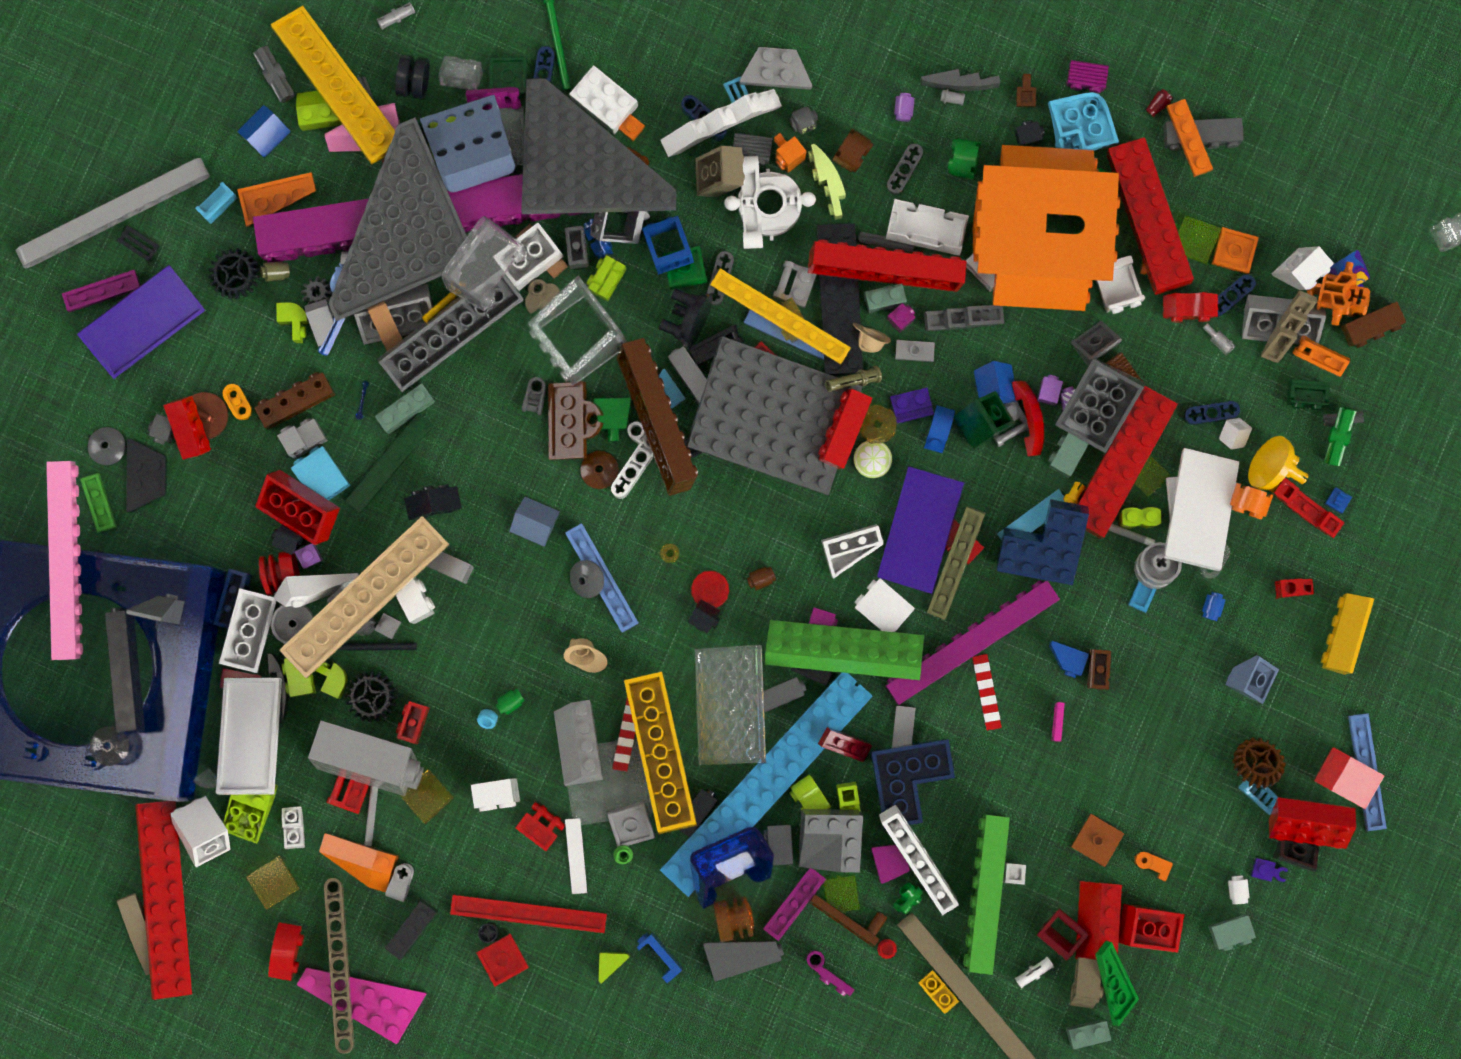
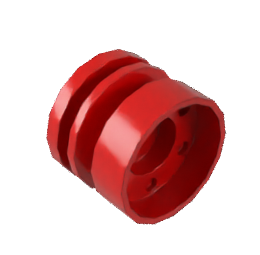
M286 551L279 552L278 562L273 554L268 556V560L266 556L259 557L260 581L267 596L273 595L274 589L277 592L285 577L300 576L299 566L294 553L290 555Z

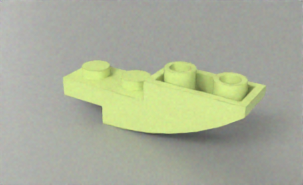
M812 144L808 155L810 162H814L815 169H812L814 181L818 180L819 185L826 184L824 186L825 196L830 198L831 203L828 204L829 214L834 216V220L842 219L839 200L845 199L846 196L842 181L826 154L817 145Z

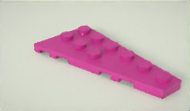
M306 968L297 985L332 1006L330 972ZM350 976L353 1019L393 1043L398 1044L427 993ZM338 980L335 985L338 991L345 989V981ZM341 999L337 1003V1008L340 1011L345 1010L347 1002Z

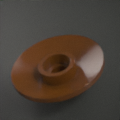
M595 451L588 454L587 458L582 461L580 472L582 479L588 486L595 489H604L613 484L618 476L619 468L617 461L611 454L604 451ZM602 466V472H596V467Z

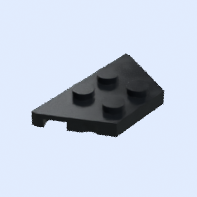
M127 439L126 512L132 513L134 510L167 495V457L132 439Z

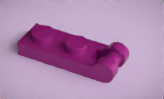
M517 87L466 90L467 103L495 95L499 108L518 109L521 107L520 99H518L519 89ZM487 104L482 109H491L492 105Z

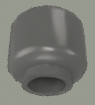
M807 106L793 111L791 118H789L793 131L799 134L814 130L816 128V121L819 120L815 110L811 111Z

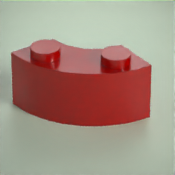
M1206 292L1173 293L1163 296V318L1171 319V322H1183V319H1198L1199 322H1208L1210 318L1218 317V294Z
M278 923L271 950L268 977L291 981L293 974H297L299 962H297L298 950L304 941V935L301 934L302 926Z

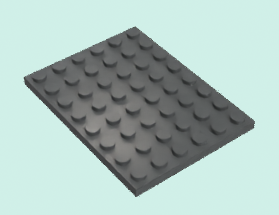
M722 336L718 343L686 447L812 491L829 495L837 468L818 460L820 457L818 454L819 449L826 442V432L830 426L832 427L834 422L833 415L841 405L840 397L842 393L847 389L861 392L863 386L855 385L828 392L825 387V381L837 377Z

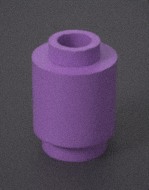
M900 93V96H896L895 120L911 121L915 98L911 97V94Z

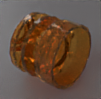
M746 896L741 897L742 906H738L737 898H733L732 908H729L726 900L713 902L721 943L734 940V931L737 930L741 939L744 938L743 929H747L748 936L753 937L754 920L752 909Z

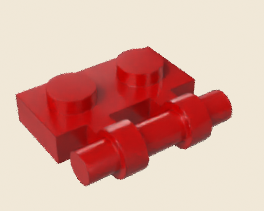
M535 802L531 808L537 813L533 817L527 812L516 826V829L547 851L558 837L553 832V829L557 827L562 831L566 825L560 821V817L554 816L547 811L544 805L541 806ZM541 816L550 822L548 827L538 821Z

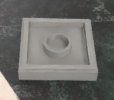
M644 801L607 811L617 847L620 845L629 846L655 838Z

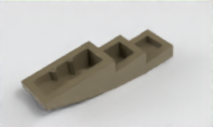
M1303 291L1297 293L1272 332L1261 353V357L1279 363L1296 341L1297 333L1307 321L1308 313L1317 303V297Z
M136 893L118 899L117 903L145 974L149 975L145 912Z

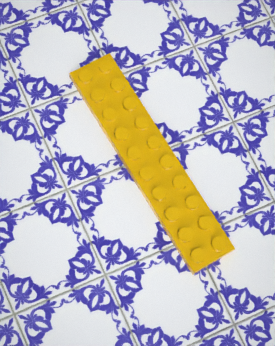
M304 6L272 23L271 27L371 165L384 158L395 134L394 128Z

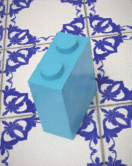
M323 446L313 448L309 452L310 455L306 458L301 457L293 463L294 466L291 467L302 484L327 500H331L351 486Z

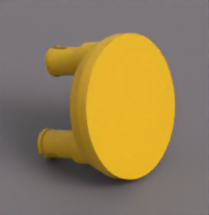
M1276 436L1264 443L1255 454L1249 467L1248 479L1249 483L1256 489L1269 490L1273 493L1285 477H1291L1300 484H1304L1307 480L1303 476L1308 478V474L1297 468L1299 456L1295 455L1291 442L1283 436Z

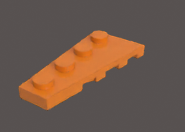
M312 172L237 189L246 227L254 224L253 217L273 214L316 192Z

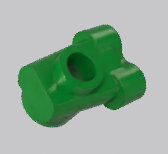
M910 882L906 883L899 890L902 897L897 899L892 906L898 912L906 915L912 909V906L920 903L922 900L920 896L923 894V891Z

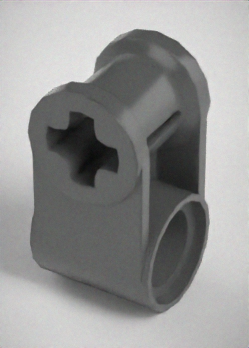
M534 377L529 381L522 405V412H535L541 416L546 393V384L541 378ZM535 382L542 383V389L538 392L532 389Z

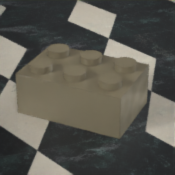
M720 146L695 158L697 196L719 197L744 185V155L742 154V147Z

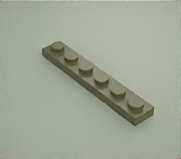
M970 506L966 507L927 613L944 620L947 618L985 517V512Z

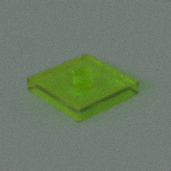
M1185 215L1178 234L1186 257L1207 265L1221 228Z

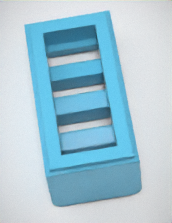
M1248 781L1242 782L1239 789L1268 815H1271L1278 796L1268 787L1264 789L1262 785L1259 792L1253 795L1257 791L1255 784L1249 787ZM1265 793H1267V795L1262 799V801H1260V798ZM1272 797L1273 800H1272L1271 803L1266 807L1265 804H1266V803L1269 801V799Z

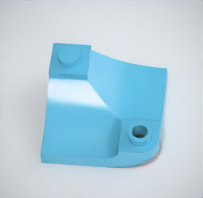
M1090 92L1049 101L1048 107L1054 128L1056 148L1095 151L1119 143L1107 103L1099 94Z

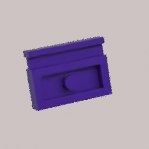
M928 388L890 397L896 424L934 415Z

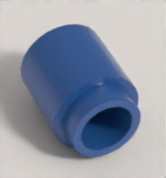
M1212 592L1211 595L1207 594L1202 609V617L1214 621L1221 617L1226 601L1222 599V594Z

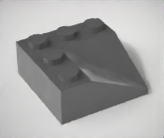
M801 809L798 866L834 872L860 873L862 813L859 810Z

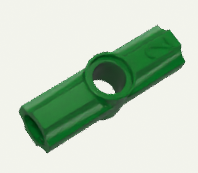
M1345 406L1339 407L1335 423L1329 432V443L1324 456V462L1340 466L1345 447L1348 446L1351 439V428L1356 410Z

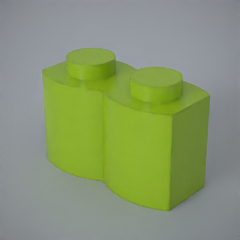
M1148 507L1142 510L1126 508L1119 512V526L1122 528L1130 529L1137 526L1153 528L1161 524V510L1155 507Z
M810 774L790 787L792 789L790 795L795 802L800 801L803 806L801 809H829L831 807Z

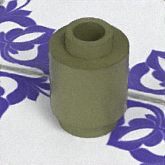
M283 261L264 263L263 267H260L261 278H264L266 282L289 278L288 263H283Z

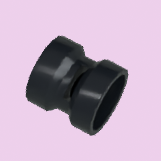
M485 923L478 930L479 939L484 943L493 942L499 936L498 927L494 923Z

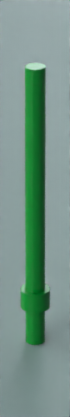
M543 0L547 7L563 90L567 91L571 87L553 4L555 0Z

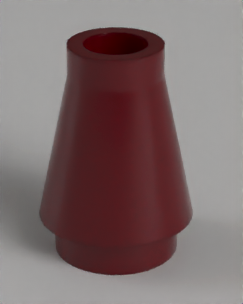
M1164 89L1160 92L1157 91L1145 110L1154 117L1165 109L1167 105L1172 104L1173 97Z

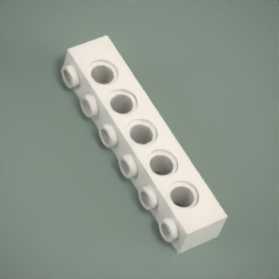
M894 805L879 814L881 823L941 914L944 915L959 906L955 894L898 807Z

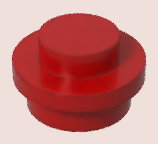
M884 939L878 944L877 951L882 958L890 959L896 954L897 947L892 940Z

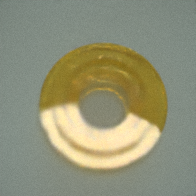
M674 544L664 545L660 551L661 558L667 563L675 562L679 558L678 547ZM668 550H672L674 552L672 557H668L666 555V552Z

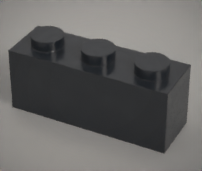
M424 900L420 901L385 949L399 960L403 959L438 911Z

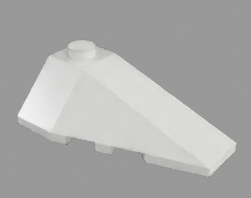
M358 573L288 576L285 577L274 595V599L285 607H301L332 595L340 587L345 589L359 575Z

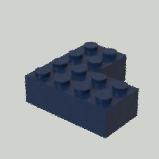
M1050 499L1042 535L1004 528L997 558V571L1073 585L1089 517L1088 506Z
M944 738L870 751L880 812L883 813L896 805L909 825L923 823L917 784L955 778L949 739Z

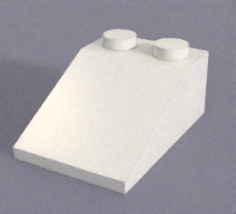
M1319 246L1298 248L1271 274L1298 290H1310L1317 284L1316 280L1320 276L1324 277L1330 272V267L1334 263Z

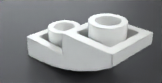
M302 807L282 808L284 848H305Z

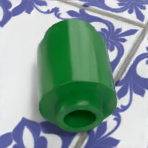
M517 688L515 690L511 689L497 699L498 704H496V707L501 714L506 713V715H509L522 706L525 699Z

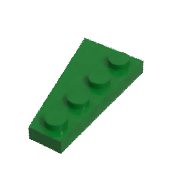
M1105 941L1095 955L1112 1024L1120 1026L1139 998L1113 943Z

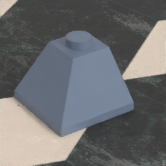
M1255 656L1233 667L1225 685L1263 704L1279 669L1260 656Z

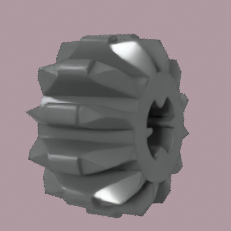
M316 276L315 282L309 278L310 284H303L307 290L301 291L302 295H306L302 300L308 302V305L324 299L328 302L330 301L328 296H332L333 292L330 290V284H327V279L324 278L321 281L320 277ZM314 291H320L321 294L319 296L315 295Z

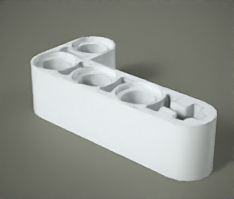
M633 422L628 426L629 437L639 445L611 486L613 495L618 499H623L629 494L654 457L650 446L647 444V437L640 422ZM634 427H640L642 432L640 435L634 436L631 434V430ZM640 453L646 454V461L638 462L636 460L637 455ZM634 469L636 471L635 477L627 478L626 471ZM623 477L626 482L630 483V485H627V483H625V485L623 486L624 492H619L617 494L616 486L621 487V485L624 483L623 480H621V478Z

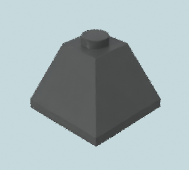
M166 594V597L157 596L126 610V614L180 624L185 601L177 600L178 596Z

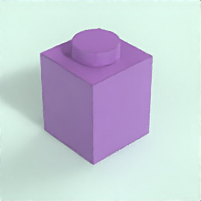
M1053 375L1044 376L1037 397L1038 402L1055 406L1058 402L1063 381H1060L1059 377Z
M312 543L295 552L303 569L323 561L316 545Z

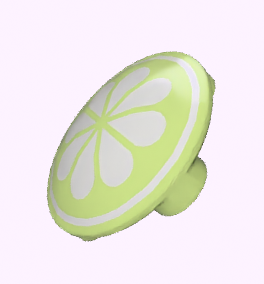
M869 440L863 442L855 451V467L865 477H881L891 467V452L880 441Z

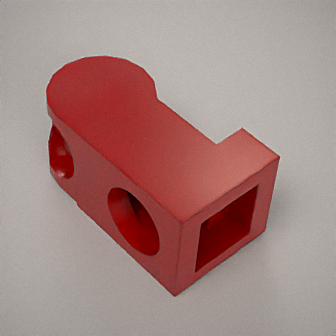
M1313 579L1275 581L1276 599L1313 595Z

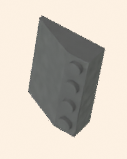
M1093 358L1055 425L1106 453L1146 383Z

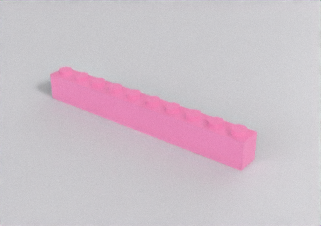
M73 461L47 462L52 660L80 659V655L83 654V645L80 643V635H82L83 628L82 624L79 623V615L82 614L79 596L82 589L81 584H78V576L81 575L78 556H80L81 549L80 545L77 544V536L80 535L77 517H79L80 510L79 505H76V497L79 496L76 477H78L79 470Z

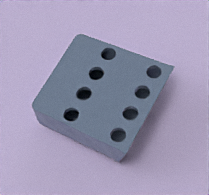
M495 95L420 118L425 136L447 191L458 192L507 176L514 171L515 163ZM491 104L492 108L485 111L482 109L485 105ZM466 111H474L472 116H464ZM448 117H456V120L454 122H446V119ZM430 123H438L437 127L433 129L428 128Z

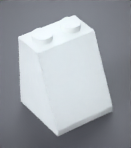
M206 796L197 798L190 804L179 807L171 813L172 824L195 867L231 850L228 830Z

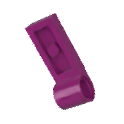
M812 950L807 954L808 965L821 975L819 978L827 985L831 982L836 986L835 990L843 996L846 994L852 995L855 990L853 987L823 967L824 956L819 950ZM813 954L820 955L821 961L819 964L814 965L810 962V957Z

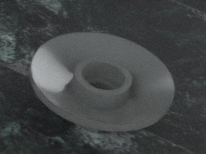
M100 428L90 436L88 441L90 457L101 465L117 463L126 451V441L123 435L114 428ZM104 442L108 443V447L106 449L102 448V444Z
M582 560L572 567L570 583L578 595L584 598H592L602 591L604 575L596 563L590 560Z

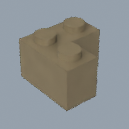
M1079 957L1076 961L1075 979L1071 986L1070 1006L1093 1009L1096 1003H1099L1100 998L1103 997V986H1100L1101 975L1097 960Z

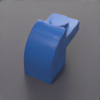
M936 406L924 448L943 453L955 410Z

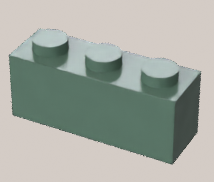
M420 384L377 414L375 418L389 435L435 403V400L425 386Z

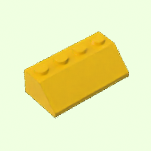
M1348 593L1343 594V597L1340 596L1337 603V608H1339L1338 614L1332 620L1334 628L1332 634L1329 633L1326 641L1328 645L1327 652H1324L1321 658L1322 668L1343 675L1353 673L1374 602L1373 598Z

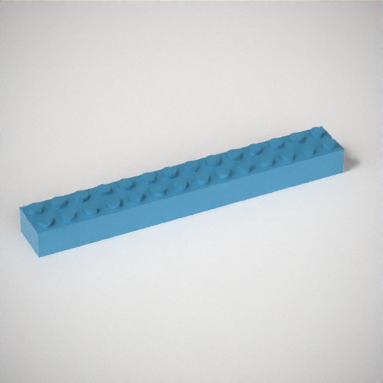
M841 673L660 869L688 897L825 749L818 742L826 728L829 727L841 731L872 698V695L863 686L858 685L857 687L855 685L857 681L850 674Z

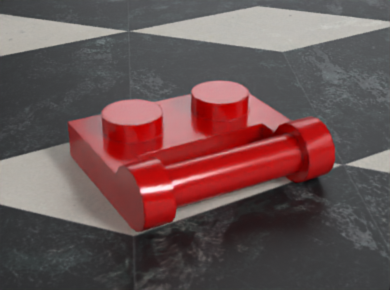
M338 776L331 796L327 798L326 803L359 814L369 785L350 779L341 802L337 799L345 778Z

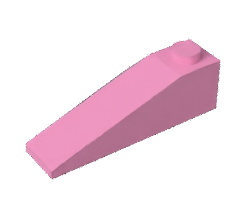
M395 103L377 106L394 130H396L400 121ZM343 125L325 133L329 152L361 151Z

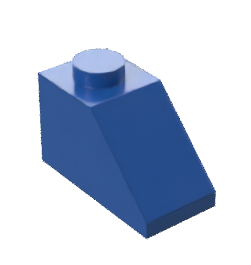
M1051 641L1049 646L1060 669L1065 671L1064 675L1076 678V675L1082 676L1089 654Z

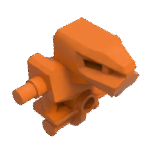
M1346 262L1345 269L1339 275L1326 274L1323 277L1322 284L1317 283L1313 288L1307 290V293L1312 296L1314 294L1319 295L1317 310H1320L1321 307L1332 309V325L1338 326L1342 315L1352 318L1357 314L1360 316L1367 315L1370 290L1356 286L1357 275L1352 271L1354 265L1352 262Z

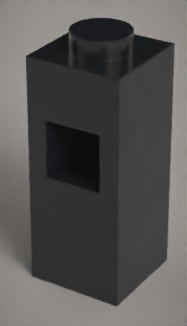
M709 788L706 791L701 789L692 801L697 826L680 829L689 838L717 802L715 798L717 794Z

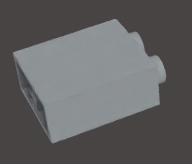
M320 721L308 759L317 770L402 796L406 795L408 787L417 790L424 769L420 767L421 762L417 761L412 749L324 721Z

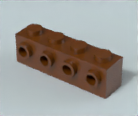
M316 372L310 375L309 379L305 382L298 381L292 385L291 389L277 392L275 394L276 397L270 400L268 398L258 402V406L254 408L264 427L269 430L336 394L323 372Z

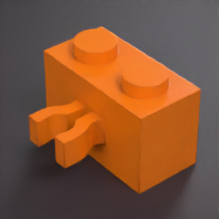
M781 133L774 137L775 143L780 147L776 150V164L782 171L785 169L789 173L806 160V150L795 136L788 142Z

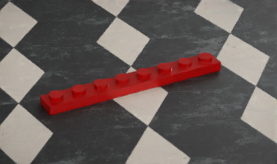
M461 895L452 896L450 911L451 915L605 933L607 913Z

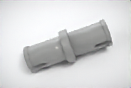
M408 2L396 10L394 8L391 9L390 13L376 20L383 30L396 22L400 23L405 17L414 14L415 10L412 4Z

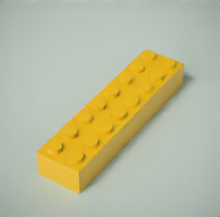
M658 672L624 680L657 831L659 834L697 826L663 673Z

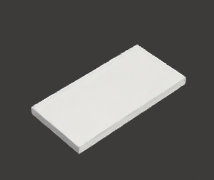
M1187 448L1182 450L1163 558L1215 571L1221 570L1232 509L1230 502L1236 485L1239 461Z
M224 678L216 794H274L282 688L281 678Z

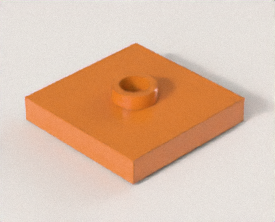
M1222 227L1212 265L1249 274L1259 237Z

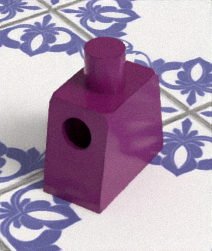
M896 844L871 847L881 884L910 871L908 862Z

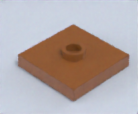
M1090 814L1071 847L1106 867L1124 833Z

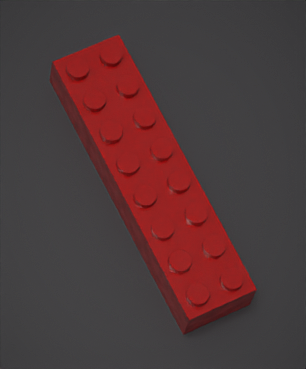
M1145 137L1109 148L1107 158L1112 173H1119L1118 190L1146 267L1154 295L1192 284L1194 277Z
M818 240V242L815 241L809 251L807 273L958 292L965 283L967 261L961 260L960 257L943 258L939 254L926 256L922 252L910 254L900 249L887 251L884 247L871 249L867 248L866 245H856L855 247L848 246V243L845 242L832 244L828 240Z
M1144 386L1079 499V505L1088 506L1089 517L1085 531L1100 539L1105 537L1178 405L1176 402Z

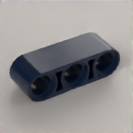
M687 95L682 99V112L692 121L699 119L703 114L707 115L712 112L693 95ZM692 102L695 104V107L687 109L685 104ZM727 129L720 134L711 136V138L717 141L723 140L727 135Z

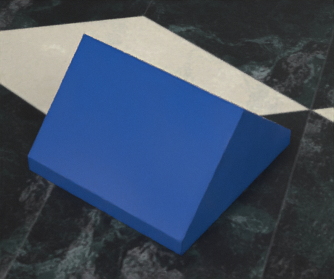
M263 105L237 132L265 158L291 131L272 111Z
M992 361L974 370L979 398L996 391L1003 404L1017 402L1012 382L1015 380L1011 364Z

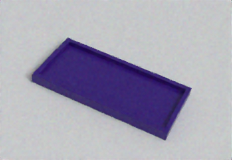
M167 265L79 331L77 335L110 376L115 379L203 313L205 309L173 268Z
M908 466L878 571V578L933 593L965 482Z

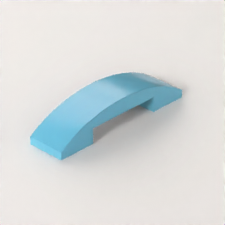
M1059 489L1006 528L1033 532L1045 523L1050 499L1064 502V495ZM1004 529L997 534L1001 540Z

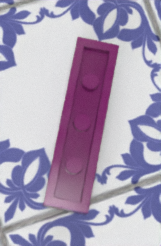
M131 270L62 293L67 312L70 313L133 292L141 285L136 271Z
M809 868L763 929L779 941L826 878L814 869Z

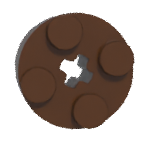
M852 128L832 161L849 172H856L864 161L861 158L862 155L865 157L874 144L871 143L869 138Z

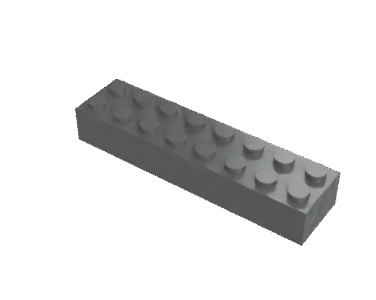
M498 267L443 308L428 323L422 324L377 358V360L401 392H403L524 299L502 269Z

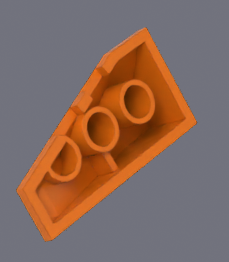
M327 833L324 834L319 850L321 854L367 887L382 892L387 890L399 855Z

